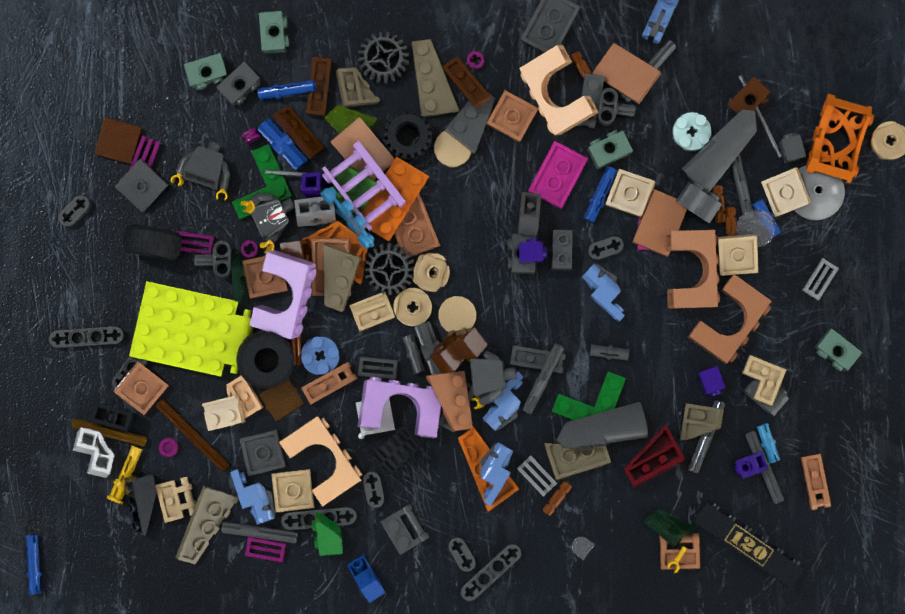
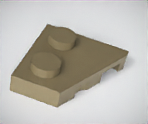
M356 67L337 69L336 75L343 107L373 105L380 102L378 96L375 97L371 92L369 84L361 77V73Z
M686 403L680 440L687 441L720 429L724 409Z

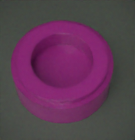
M165 438L159 444V452L165 457H172L179 450V445L173 438Z

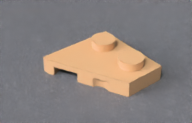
M242 376L226 385L228 397L239 395L238 400L239 404L241 403L244 419L264 408L251 385Z

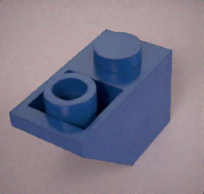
M364 555L347 564L360 591L369 603L386 593Z

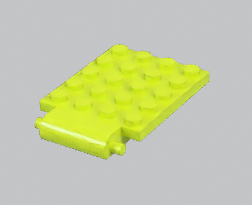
M146 281L129 356L220 377L222 376L224 364L232 365L230 373L238 374L236 358L239 346L245 338L253 334L254 327L250 326L252 311L244 309L243 316L235 315L238 301Z

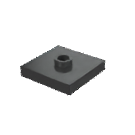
M139 159L115 185V188L143 213L169 184L146 162Z

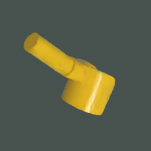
M683 546L677 557L668 562V569L671 564H676L677 568L674 570V573L679 571V562L687 548Z

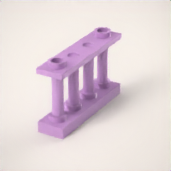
M357 141L353 144L355 148L353 154L330 172L324 166L322 170L325 173L322 176L328 184L332 182L345 200L347 199L353 205L354 212L362 217L363 215L357 208L379 191L387 190L390 194L388 200L363 217L366 221V224L363 226L364 229L367 228L371 231L370 222L393 205H398L401 208L406 204V201L360 141ZM363 159L367 164L364 167L365 169L340 187L334 177L355 161ZM374 174L378 178L377 184L352 202L346 192L367 176Z

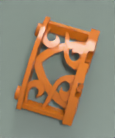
M828 94L820 113L821 120L819 121V126H816L812 142L814 143L808 155L806 172L814 173V171L845 179L847 183H851L852 178L857 177L859 171L857 162L866 129L873 122L874 114H872L871 106L865 107L837 99L835 95ZM835 107L842 108L847 111L844 114H842ZM851 111L863 114L859 124L855 123L857 116L850 118L848 121L847 117ZM837 120L839 121L835 128L829 127L830 121H833L834 124H836ZM843 125L848 134L850 144L834 154L832 143L824 138V135L836 132ZM859 129L856 137L854 130ZM823 145L828 146L830 155H828V150L826 152L822 151ZM852 151V155L850 158L847 156V154H849ZM835 160H837L840 167H843L842 163L844 161L847 162L848 170L835 167ZM820 162H830V165H827V164H824V163H820Z

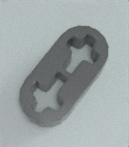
M82 195L76 196L60 212L58 217L60 223L66 227L75 225L89 211L91 206L89 199ZM85 200V208L80 207L76 211L75 209L79 206L77 202ZM72 212H74V214L71 216L72 221L64 222V215H70Z
M614 236L595 242L588 248V255L593 260H600L618 254L623 249V241L621 238ZM612 240L620 244L617 247L618 250L614 248L607 249L606 246L611 245ZM594 246L597 249L604 247V251H601L598 257L596 254L591 253L594 250Z
M368 472L363 478L367 503L373 508H378L384 502L381 478L376 472ZM369 475H373L374 478L377 477V481L374 482V489L366 481V479H369ZM375 490L376 495L381 497L377 505L370 501V498L373 497L372 491Z
M459 537L452 538L448 548L459 568L465 572L473 570L475 559L466 543ZM454 541L462 543L460 548L463 553L459 554L456 549H452ZM465 555L467 560H472L470 568L461 565L463 563L461 556Z

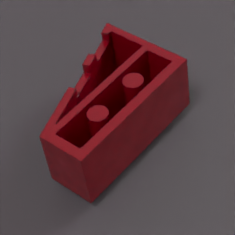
M666 425L624 468V473L633 489L684 462L685 458Z

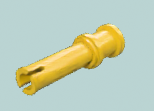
M131 445L118 479L113 481L114 486L110 495H107V499L123 505V497L125 495L124 477L133 474L139 457L143 452L142 449Z

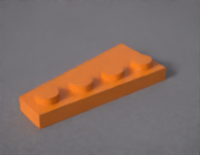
M473 427L460 436L458 440L484 501L486 499L483 497L488 487L492 488L493 484L480 477L482 468L480 460L490 449ZM510 476L492 505L490 506L484 502L488 512L519 490Z

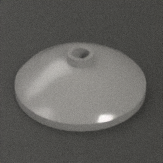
M807 165L799 168L811 203L794 211L801 217L809 220H823L835 214L841 207L845 196L842 179L814 171V173L806 172ZM816 187H820V188H821V193H820V194L816 193V191H815V188H816Z

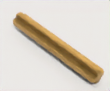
M74 418L72 421V428L78 430L82 427L98 431L104 437L141 447L146 445L147 437L78 418Z

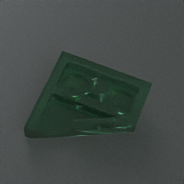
M234 252L231 263L234 302H239L243 300V294H246V283H243L245 269L244 265H242L241 252Z
M660 509L649 515L644 522L672 547L676 546L697 527V524L693 522L690 525L680 521V517L670 515Z

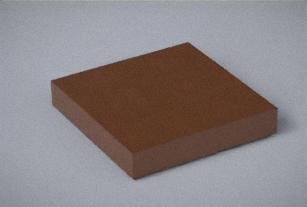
M104 118L94 154L132 164L142 128Z

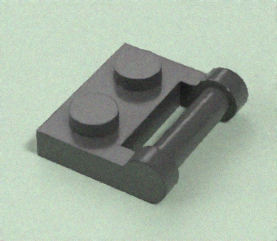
M410 504L381 521L382 526L400 555L430 537L427 532H424L412 512L413 508ZM406 515L418 535L416 539L412 538L400 516Z

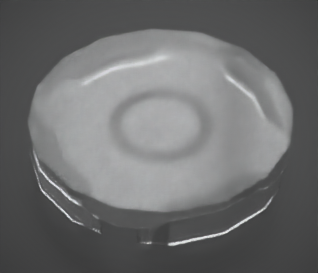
M748 210L741 215L737 222L736 230L738 235L756 234L757 247H761L769 243L774 236L775 223L773 218L763 210Z

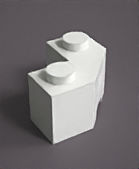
M81 427L77 432L73 450L91 455L87 474L106 478L110 474L114 454L106 445L100 432Z

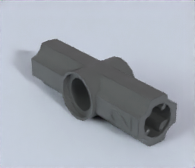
M429 321L415 326L421 343L420 347L425 361L428 362L431 375L442 374L429 357L434 352V347L439 344L432 324Z

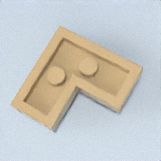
M749 355L742 374L760 381L753 399L772 406L786 369Z

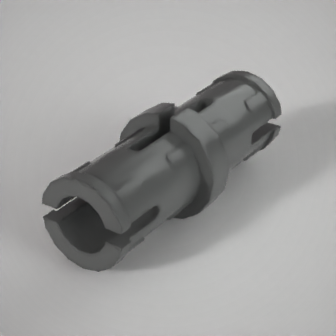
M414 334L402 337L413 373L425 371L420 355L421 350L418 349Z
M591 344L590 356L604 357L607 360L612 358L628 361L629 349L612 347L613 345L601 346Z

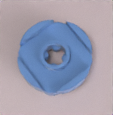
M314 337L303 346L301 361L309 372L316 375H325L337 367L339 363V350L336 344L329 338ZM324 351L326 358L317 361L315 353Z

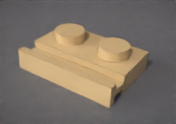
M386 292L349 305L359 331L395 318Z
M239 395L202 404L205 410L204 416L208 431L245 422L241 403L239 404L238 400Z

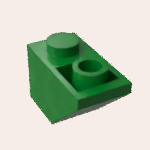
M316 512V519L312 520L313 532H317V537H314L315 549L319 548V556L343 554L341 527L322 513Z

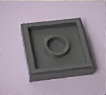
M278 430L240 438L248 476L286 467L282 447L279 443Z

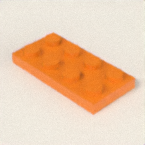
M397 156L385 175L406 201V204L401 208L398 205L391 206L369 223L372 227L371 231L390 242L429 178L428 175ZM386 189L379 191L370 198L361 213L363 217L388 200L390 194Z

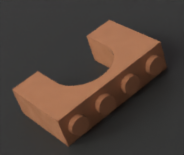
M715 230L665 232L666 251L692 252L700 259L703 267L702 277L694 287L689 289H667L668 309L718 307L720 294L717 292L719 274L717 273L716 265L719 258L716 253L718 237L715 234Z
M735 274L729 278L721 292L738 303L742 308L744 322L741 329L734 335L725 336L699 321L688 336L690 340L724 364L734 361L738 355L736 350L739 346L743 347L749 340L747 335L750 331L754 332L760 324L759 318L762 315L766 316L771 309L769 304L772 302Z

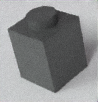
M794 133L786 134L779 141L785 164L806 157L800 134L794 136Z

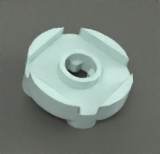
M693 112L686 113L677 119L673 127L674 141L686 151L700 150L708 143L711 137L710 123L704 115ZM690 127L697 130L694 137H691V134H687Z

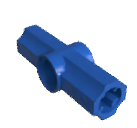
M268 118L259 126L257 130L271 144L270 146L281 158L283 157L293 169L298 171L306 164L308 159L297 149L295 143L288 135L282 133L272 120Z

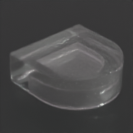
M577 537L573 540L571 548L577 556L584 560L595 544L585 537Z

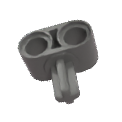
M606 88L600 96L597 122L601 126H609L614 121L616 114L633 117L636 108L634 105L618 103L617 92L612 88ZM611 94L613 96V101L606 102L604 100V95ZM604 112L609 113L611 120L604 121L601 118V114Z
M218 241L213 247L212 254L195 255V266H213L214 273L218 277L223 279L230 277L233 270L232 247L225 241ZM222 245L227 246L228 249L225 255L218 254V248ZM227 265L228 271L225 274H219V266Z

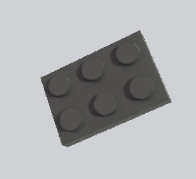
M541 0L520 41L543 53L557 45H561L580 6L568 0Z

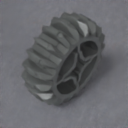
M379 32V38L372 34V41L369 38L365 39L368 45L361 44L362 49L365 51H358L360 56H364L358 58V62L363 63L360 65V69H366L364 71L365 76L371 73V81L376 76L377 83L381 82V78H384V82L388 83V77H391V80L394 82V75L396 74L400 78L402 75L399 70L405 72L406 68L403 65L409 64L408 60L403 59L409 57V53L404 52L407 50V46H401L403 44L402 39L396 42L397 35H394L391 39L390 32L386 33V37H383V33ZM381 44H390L396 49L385 50ZM375 46L377 54L372 57V60L368 61V54ZM380 50H381L382 54H384V56H389V57H386V58H387V60H386V61H387V65H386L385 61H383V59H380V60L378 59V58H381V57H380V55H381V54H380ZM399 54V61L392 69L390 61ZM382 65L387 72L377 71L371 66Z
M391 243L387 244V249L384 244H381V251L376 247L373 249L376 255L373 253L368 254L372 260H365V263L370 265V267L364 268V271H370V274H367L365 278L371 277L373 279L369 282V285H372L374 282L377 284L374 288L375 291L382 287V294L388 289V294L392 295L393 289L396 294L400 293L399 287L402 290H406L407 287L404 283L411 285L412 282L408 277L413 278L414 274L410 273V271H414V266H410V264L414 263L415 260L411 259L408 261L407 258L411 256V253L409 252L404 255L405 247L398 251L399 244H395L394 249H392ZM387 254L385 264L375 266L377 259L381 255ZM393 254L403 261L404 266L395 263ZM389 263L391 264V268L396 269L395 271L393 270L391 272V275L389 273V270L384 269L385 267L389 266ZM376 272L383 273L386 276L387 283L381 281ZM405 272L403 279L393 284L395 273Z

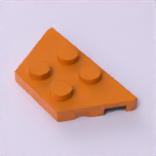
M336 221L328 227L322 228L316 233L303 238L309 239L311 249L312 238L351 239V253L361 257L354 281L360 285L362 284L368 249H365L359 243L357 234L339 221Z

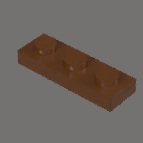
M458 56L442 66L443 71L475 110L491 99L490 94Z
M312 58L310 80L314 79L316 92H308L307 115L326 116L332 59Z
M289 105L274 114V119L309 160L325 149Z

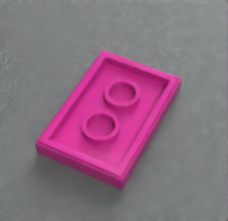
M554 141L528 192L541 194L542 200L562 209L588 158Z

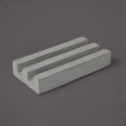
M822 258L802 291L819 301L839 268ZM823 264H825L826 267L824 268L823 272L819 276L813 288L809 290L808 288L812 284L813 280L817 276ZM829 268H832V272L828 276L819 293L815 294L814 292L818 288L819 284L823 280Z
M531 455L517 468L543 497L557 484ZM530 461L551 482L550 485H548L528 464ZM523 467H526L546 488L544 491L522 469Z

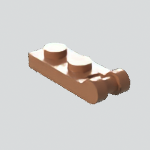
M347 362L303 386L302 390L309 403L313 404L357 380L356 374H353L350 369V363ZM344 372L346 379L341 380L338 374Z
M821 454L801 457L811 510H817L818 507L822 506L824 508L831 507ZM822 493V499L816 500L815 494Z

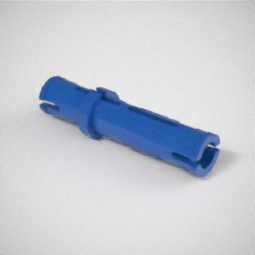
M314 79L284 85L278 83L271 87L258 88V96L260 100L268 98L281 99L282 96L316 92V83Z
M606 166L593 198L589 200V207L583 217L585 220L591 223L595 222L600 209L604 206L603 202L613 179L618 172L616 169Z
M38 535L25 536L28 594L41 593L40 576H42V572L39 570Z

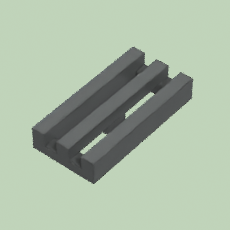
M360 357L358 376L396 380L398 360ZM363 361L394 364V367L363 365ZM362 370L392 371L393 375L365 373Z

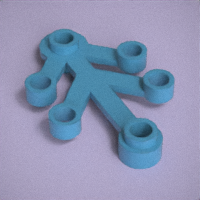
M332 187L325 188L320 193L322 198L329 205L334 202L337 206L334 208L335 212L346 220L348 228L358 235L359 243L365 249L374 247L373 241L375 239L369 232L365 231L363 226L366 224V221L363 217L357 215L354 218L351 210L354 209L353 205L347 199L340 204L336 199L338 196L336 191Z

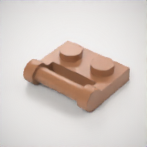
M698 533L682 536L659 535L661 569H668V562L674 560L681 550L667 549L666 544L671 543L693 544V549H687L679 562V569L700 568ZM671 564L669 569H676L677 565Z

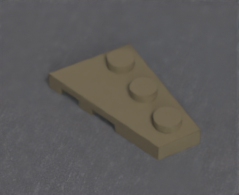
M327 244L324 245V306L343 312L361 257Z
M544 443L556 481L611 463L606 446L573 450V448L565 449L561 444Z

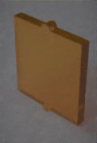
M286 379L279 386L267 389L259 395L266 406L265 409L269 410L276 422L304 404L297 393L298 389L293 387L289 379Z

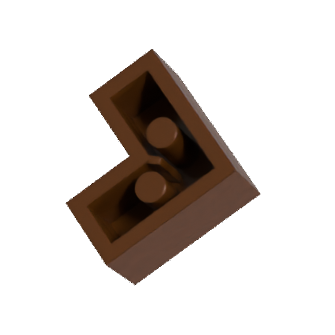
M475 327L462 328L457 331L451 330L445 335L443 342L434 347V352L429 357L442 374L455 372L465 359L477 358L485 349L487 343Z

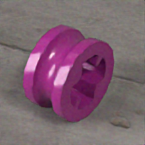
M473 51L468 55L467 63L471 68L479 69L484 63V57L480 52ZM476 55L477 58H481V62L478 61V65H475L473 62L471 63L470 59H473L472 56Z
M256 127L241 135L242 138L246 139V144H250L261 137L260 134L256 133Z
M248 240L242 244L241 252L247 258H254L258 254L259 248L255 242ZM252 244L255 251L248 255L246 254L245 247H249Z

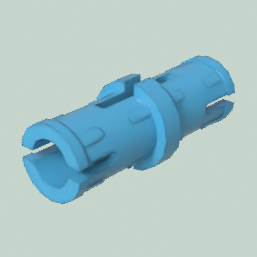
M765 423L757 426L756 428L762 441L761 446L764 447L769 464L776 462V460H781L775 446L776 440L772 437L769 424Z

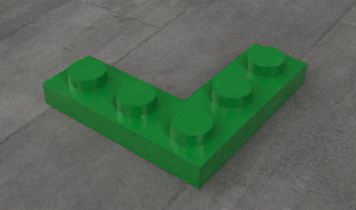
M269 144L252 151L266 187L232 202L240 220L251 216L250 213L243 212L246 206L241 205V201H248L256 193L276 195L280 202L292 197L283 175L265 174V170L281 171Z
M607 372L594 407L558 394L551 412L577 420L615 409L626 378Z

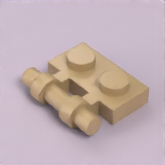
M188 477L180 478L182 484L180 487H176L175 480L155 485L165 523L184 518V509L189 510L190 516L193 514L196 500L194 501L191 491L193 488L192 484H189ZM180 492H184L186 499L184 504L180 502L178 494Z

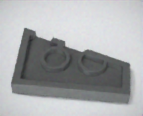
M491 94V99L476 110L468 101L445 129L449 135L473 154L477 150L496 99Z

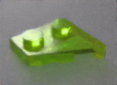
M337 105L324 118L338 133L343 131L358 117L363 120L368 128L377 122L375 117L364 115L361 112L350 110L340 105Z

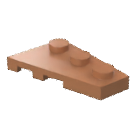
M459 371L426 376L434 390L433 393L436 399L438 398L443 408L442 411L451 430L458 431L473 428L465 372Z

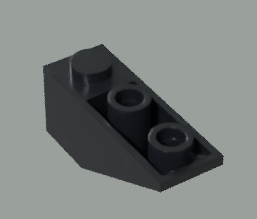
M146 471L124 477V490L129 499L128 509L133 519L131 525L135 533L143 536L147 533L157 493L154 476Z

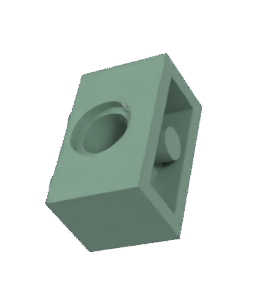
M282 11L259 13L263 54L286 52V47L289 46L288 35H285L284 28H288L287 16H283ZM274 28L279 29V34L275 37L269 35L270 31Z
M221 53L184 64L192 89L202 90L207 88L208 84H220L228 77ZM205 69L212 70L209 77L202 76V72Z
M615 130L607 134L608 138L602 141L598 138L590 142L591 146L587 150L597 170L633 152L624 131L618 133ZM611 144L614 147V152L607 153L604 150V146Z
M829 329L814 347L818 350L817 354L825 360L827 358L833 362L832 366L839 371H848L862 354L859 349L833 329ZM835 346H838L841 349V355L839 357H836L833 354V348Z

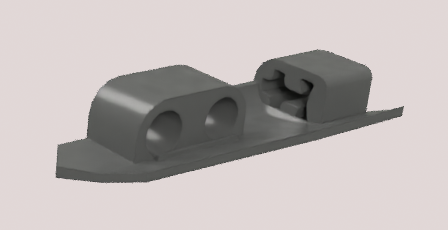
M742 109L709 140L710 142L681 168L693 183L697 182L704 187L703 191L708 194L757 132L755 111Z
M640 402L567 422L556 441L565 449L583 450L603 447L612 442L647 438L648 429L642 405Z

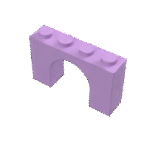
M276 250L267 252L262 271L286 279L293 291V301L286 311H279L264 305L254 307L250 326L267 332H275L288 339L299 337L303 330L302 320L307 313V299L312 292L310 288L311 282L316 275V263Z
M370 377V380L364 381L358 427L374 430L380 429L382 410L386 400L392 395H404L412 400L417 410L414 436L437 438L441 404L438 398L436 399L432 386H426V389L419 388L418 384L408 383L407 386L400 385V381L389 380V383L381 382V378Z

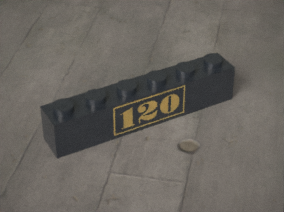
M705 502L692 522L788 588H792L804 570L800 567L801 563L793 557L790 559L785 557V552L777 546L774 548L769 546V541L761 535L758 537L753 535V530L745 524L742 526L737 524V519L729 513L726 515L721 513V508L715 503L711 502L708 504Z

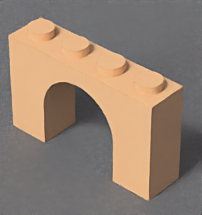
M563 45L553 47L519 68L522 80L528 84L531 97L537 101L539 105L538 110L548 122L547 127L554 135H561L599 113L590 96H583L565 107L555 105L549 98L547 92L549 79L555 72L572 63Z
M317 416L279 443L289 458H293L314 444L324 445L333 452L336 458V469L333 475L312 490L323 507L362 480L360 478L362 473L356 465L354 467L351 465L349 460L352 458L346 449L341 450L338 445L341 442L335 433L330 434L328 431L330 426L325 418L320 419Z

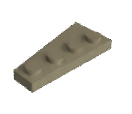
M431 39L413 41L412 48L422 117L459 113L460 111Z
M203 486L176 558L196 564L209 545V540L213 534L217 533L219 525L230 514V509L234 503L238 502L239 497Z

